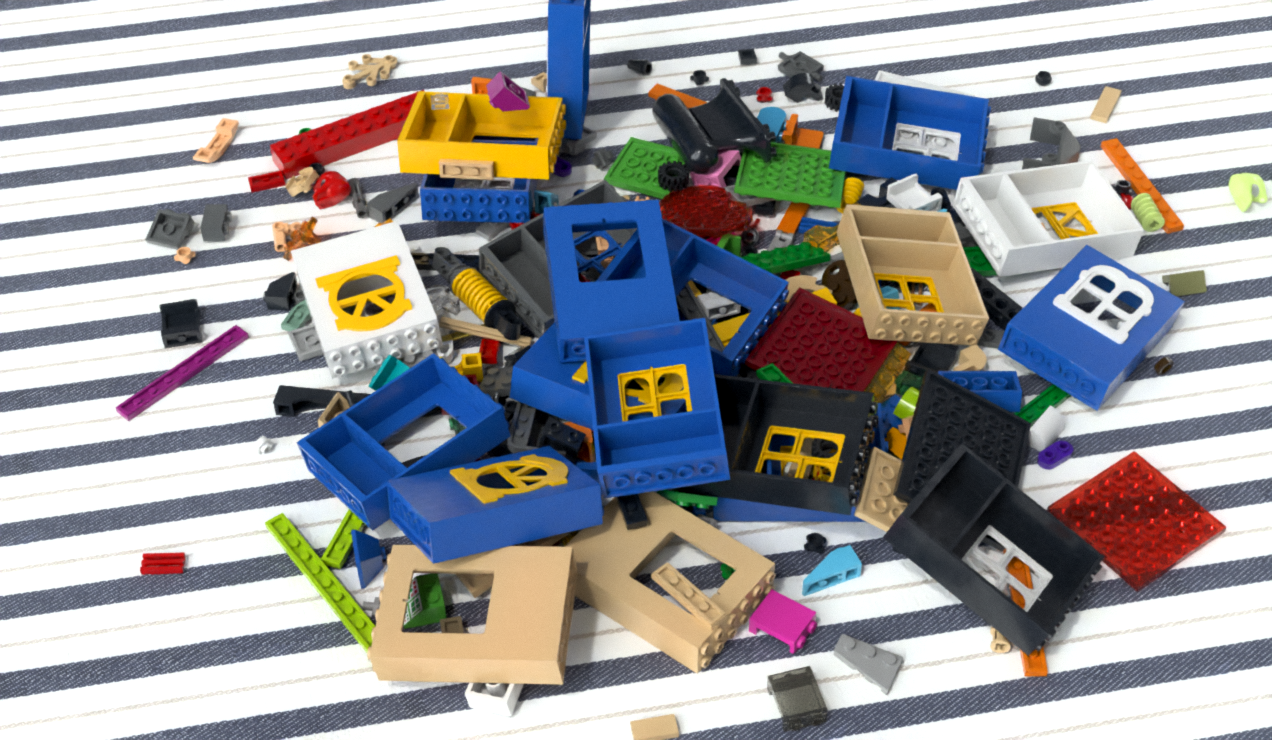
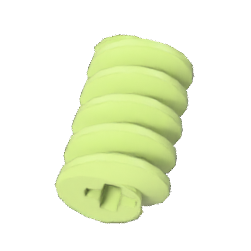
M1141 193L1132 200L1131 209L1145 231L1153 232L1163 227L1165 219L1162 217L1150 194Z

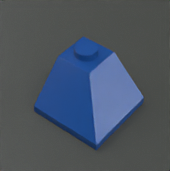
M351 530L357 572L361 589H363L383 569L382 559H386L385 548L380 547L378 538L357 530Z

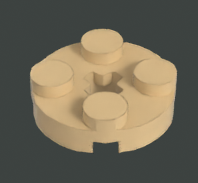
M312 167L299 171L300 175L297 178L293 176L287 182L285 188L292 197L302 191L306 193L311 190V184L319 178V174Z

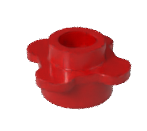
M761 87L756 91V95H758L757 101L767 102L773 100L770 88Z

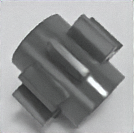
M604 147L593 153L595 157L592 161L595 166H600L602 169L612 164L611 159L614 156L611 150L606 151Z

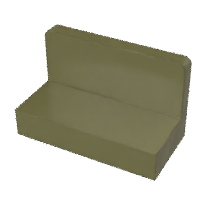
M1204 270L1162 275L1163 283L1169 282L1170 293L1175 296L1207 291Z

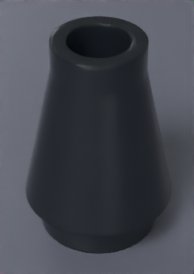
M630 59L627 63L628 69H632L643 76L649 75L652 71V63L648 60Z

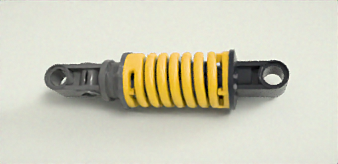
M435 248L432 267L447 280L451 293L457 296L486 327L497 329L508 340L519 339L523 320L515 314V305L486 280L477 268L463 264L448 248Z

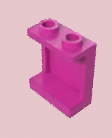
M772 589L749 618V632L756 635L759 630L770 634L790 645V652L792 654L798 648L801 649L804 646L808 634H812L817 627L815 611Z

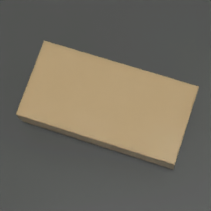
M674 714L630 721L633 740H664L679 737Z

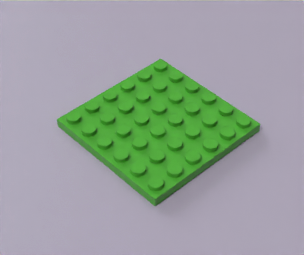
M771 142V147H775L777 156L771 158V162L766 163L754 151L744 149L734 193L744 196L753 195L758 198H773L778 201L788 200L793 203H808L812 206L822 205L828 208H840L845 171L829 169L831 150Z

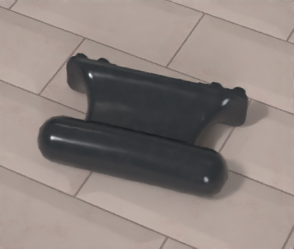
M720 79L718 95L703 105L687 108L684 102L673 94H664L658 97L653 104L652 113L655 121L686 166L698 175L708 174L716 168L720 157L719 150L729 148L749 149L757 153L766 163L771 162V158L777 156L775 147H771V142H776L775 133L773 131L770 132L768 124L762 125L759 119L740 98V90L734 86L733 80Z

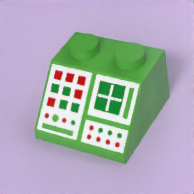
M438 573L419 575L412 580L403 625L404 629L438 623L440 619L446 618Z

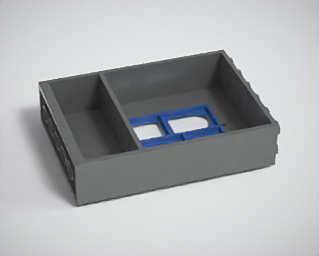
M604 180L557 206L627 201L616 192L613 185ZM543 214L479 248V271L507 300H510L515 305L517 315L538 339L555 322L543 234ZM637 228L573 233L574 248L584 241L598 236L603 237L609 243L606 251L590 260H586L575 248L576 260L580 264L577 267L578 274L593 267L601 275L605 270L601 265V261L608 257L616 256Z

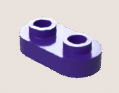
M557 157V162L554 164V173L552 174L562 178L571 175V163Z
M1067 441L1055 442L1039 452L1037 458L1038 465L1046 470L1056 468L1072 457L1073 446Z

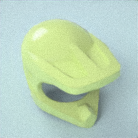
M1240 173L1230 177L1228 183L1229 191L1242 212L1249 209L1252 201L1262 204L1267 202L1265 184L1259 175ZM1253 184H1256L1259 187V194L1257 197L1252 195Z

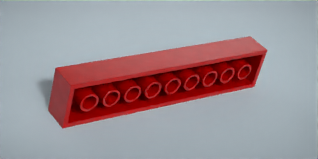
M418 91L271 144L270 149L273 162L279 170H282L283 176L287 180L293 176L300 175L299 171L309 167L312 163H321L322 166L396 140L399 138Z

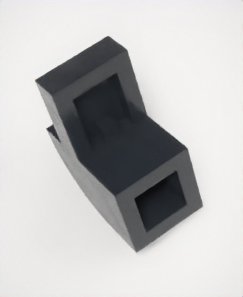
M808 73L796 74L783 85L785 96L797 103L806 94L817 101L823 97L821 87L814 82L812 75Z

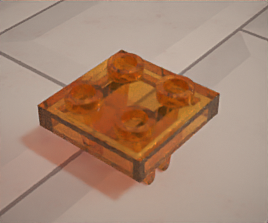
M312 216L308 221L304 220L299 229H295L291 233V241L284 247V259L289 261L293 258L292 250L309 246L308 244L313 245L322 242L313 232L318 221Z

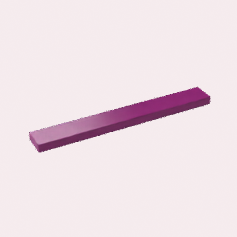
M237 325L233 326L115 407L117 413L127 421L132 420L249 338L248 333Z

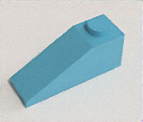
M851 545L843 548L839 547L831 551L803 580V596L813 594L861 575L862 563Z

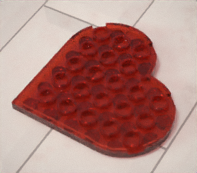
M689 186L687 189L667 194L659 202L663 219L698 237L711 236L712 238H720L725 234L741 232L753 221L752 208H748L746 203L733 201L731 193L726 192L725 188L719 186Z

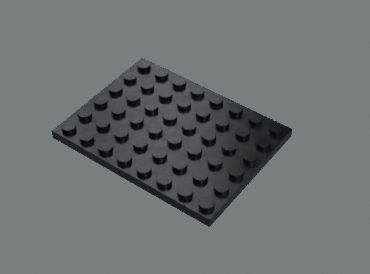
M927 369L924 372L893 495L910 504L961 443L1018 487L1031 423L942 375ZM986 535L982 542L1000 551L1005 549L1003 545L990 535Z

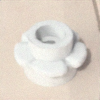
M262 436L257 439L253 447L258 454H266L272 448L270 444L272 440Z

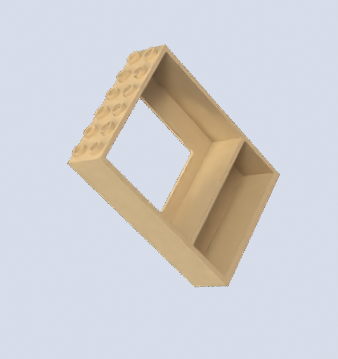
M654 491L638 494L648 520V525L627 530L616 497H614L604 507L603 524L582 529L564 546L573 548L578 569L575 596L698 674L702 668H706L710 664L712 657L716 653L718 654L722 651L725 642L735 636L737 629L747 623L751 613L758 608L771 589H775V563ZM676 535L736 570L717 590V594L715 593L710 598L727 613V619L712 631L694 615L689 614L634 579Z
M416 545L392 546V551L387 556L388 570L384 572L383 576L384 589L380 591L379 595L380 608L376 609L375 614L376 627L372 628V646H369L367 651L368 660H371L373 672L376 673L379 681L563 685L578 576L572 547L507 546L433 564ZM414 573L494 574L485 632L482 634L402 632Z

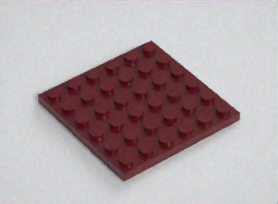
M799 287L746 358L745 365L758 370L773 363L794 384L865 392L899 341L869 339L862 317Z

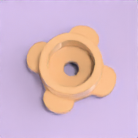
M181 247L177 250L174 260L188 264L196 254L189 247Z

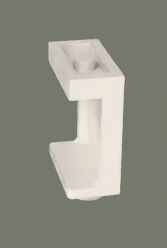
M915 173L888 185L886 199L896 208L937 212L941 210L943 197L939 193L931 196L918 184V175Z

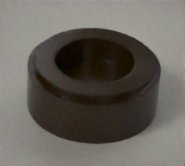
M1168 356L1164 357L1155 364L1154 370L1158 375H1163L1173 367L1174 362Z

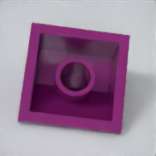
M500 71L486 85L487 94L490 99L489 102L494 108H499L502 111L527 110L530 108L526 91Z

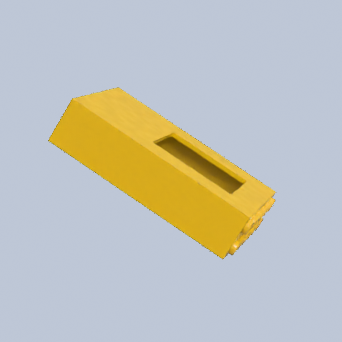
M418 91L397 140L400 172L440 174V159L494 161V177L549 180L550 174L554 173V164L557 162L559 147H561L564 130H566V120H563V115L566 113V105L563 104V98L527 96L530 104L529 109L502 111L490 104L488 94ZM476 135L539 138L537 145L472 142Z

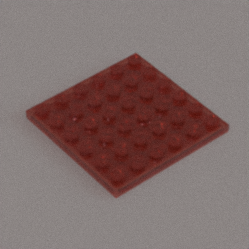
M1135 451L1047 507L1049 513L1105 556L1102 561L1137 592L1213 541L1226 530V526Z

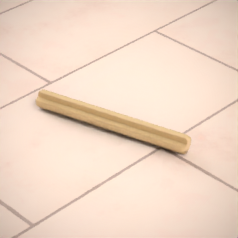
M441 317L439 327L521 347L531 345V337L520 335L517 340H508L497 329L447 317Z

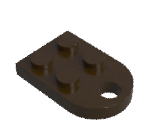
M845 260L833 262L825 269L822 275V285L833 290L832 296L836 300L837 306L848 310L858 302ZM836 269H839V272L833 275V272Z

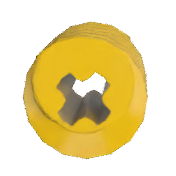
M850 177L844 180L840 208H836L840 213L843 214L846 204L856 205V201L861 198L865 185L860 179Z

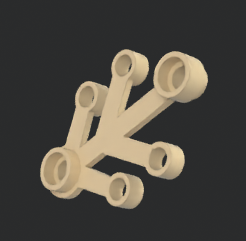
M370 54L362 55L363 64H358L355 60L349 61V70L363 71L355 75H345L342 79L343 87L345 89H353L356 86L357 80L369 74L370 76L366 78L367 85L374 86L377 83L376 78L380 69H382L380 71L381 79L390 78V70L396 67L397 58L392 55H387L384 58H371Z

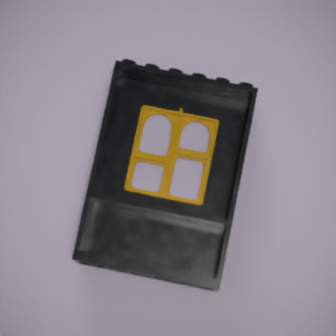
M714 374L730 480L678 487V491L851 515L852 508L857 505L858 495L856 493L861 490L862 478L860 477L866 471L865 459H869L870 456L869 444L874 441L873 429L878 426L879 418L875 415L878 403L874 402V393ZM774 434L796 437L792 452L787 454L768 451L772 436ZM806 438L829 440L838 446V452L830 458L800 455L804 439ZM771 459L797 463L798 467L795 477L761 473L764 461ZM808 465L823 466L831 472V477L827 482L803 479Z

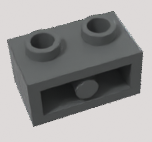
M206 204L200 226L203 241H225L226 234H229V222L232 221L231 211H228L227 204Z

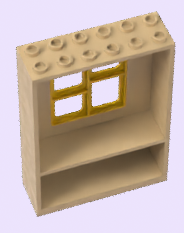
M846 204L836 233L868 338L977 345L989 317L950 213ZM878 280L897 281L904 300L883 298ZM907 282L927 284L931 295L910 294ZM914 302L932 303L937 312L916 311ZM886 307H901L907 310L887 309Z

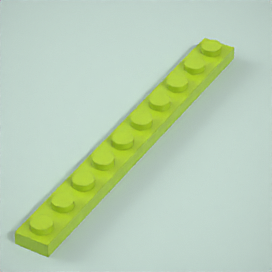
M283 513L266 521L265 526L367 653L368 647L372 646V628L376 626Z

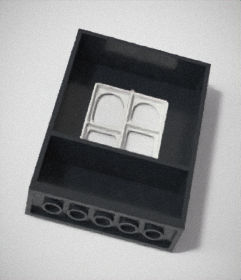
M962 443L883 536L886 541L1028 656L1034 650L1038 652L1046 643L1044 639L1049 641L1056 633L1055 626L1058 628L1066 619L1064 613L1068 614L1075 606L1073 600L1078 601L1085 591L1082 588L1086 589L1094 578L1091 575L1095 576L1102 568L1100 562L1105 557ZM986 535H990L1006 548L1005 554L998 562L993 561L978 548L979 543ZM970 555L977 557L999 576L995 585L991 584L965 563ZM1013 557H1018L1038 574L1041 582L1039 588H1027L1005 570V567ZM1006 584H1010L1023 595L1025 599V607L1023 609L1001 592Z

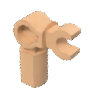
M275 222L272 225L274 248L277 252L286 251V236L291 234L294 236L301 235L300 222L292 224Z

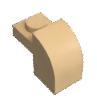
M976 344L961 350L958 361L959 365L954 367L953 371H985L987 361L985 353Z

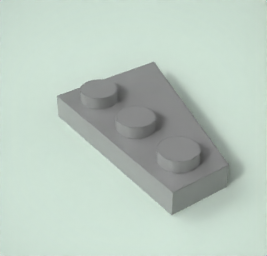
M845 634L841 635L833 653L835 657L851 669L863 674L868 682L879 686L886 695L903 662L902 656Z

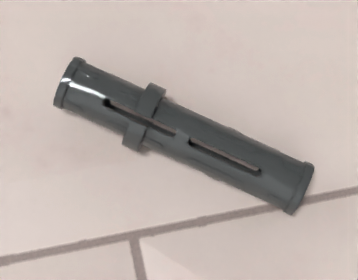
M351 178L349 185L351 186L353 207L356 209L358 218H365L368 215L366 210L367 202L363 198L360 181L358 178Z

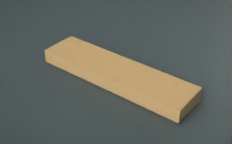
M668 562L651 574V578L711 631L727 619V613Z

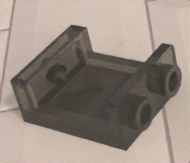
M810 666L767 677V690L769 695L774 697L783 721L782 728L784 732L797 731L803 727L818 726L826 722L828 709Z

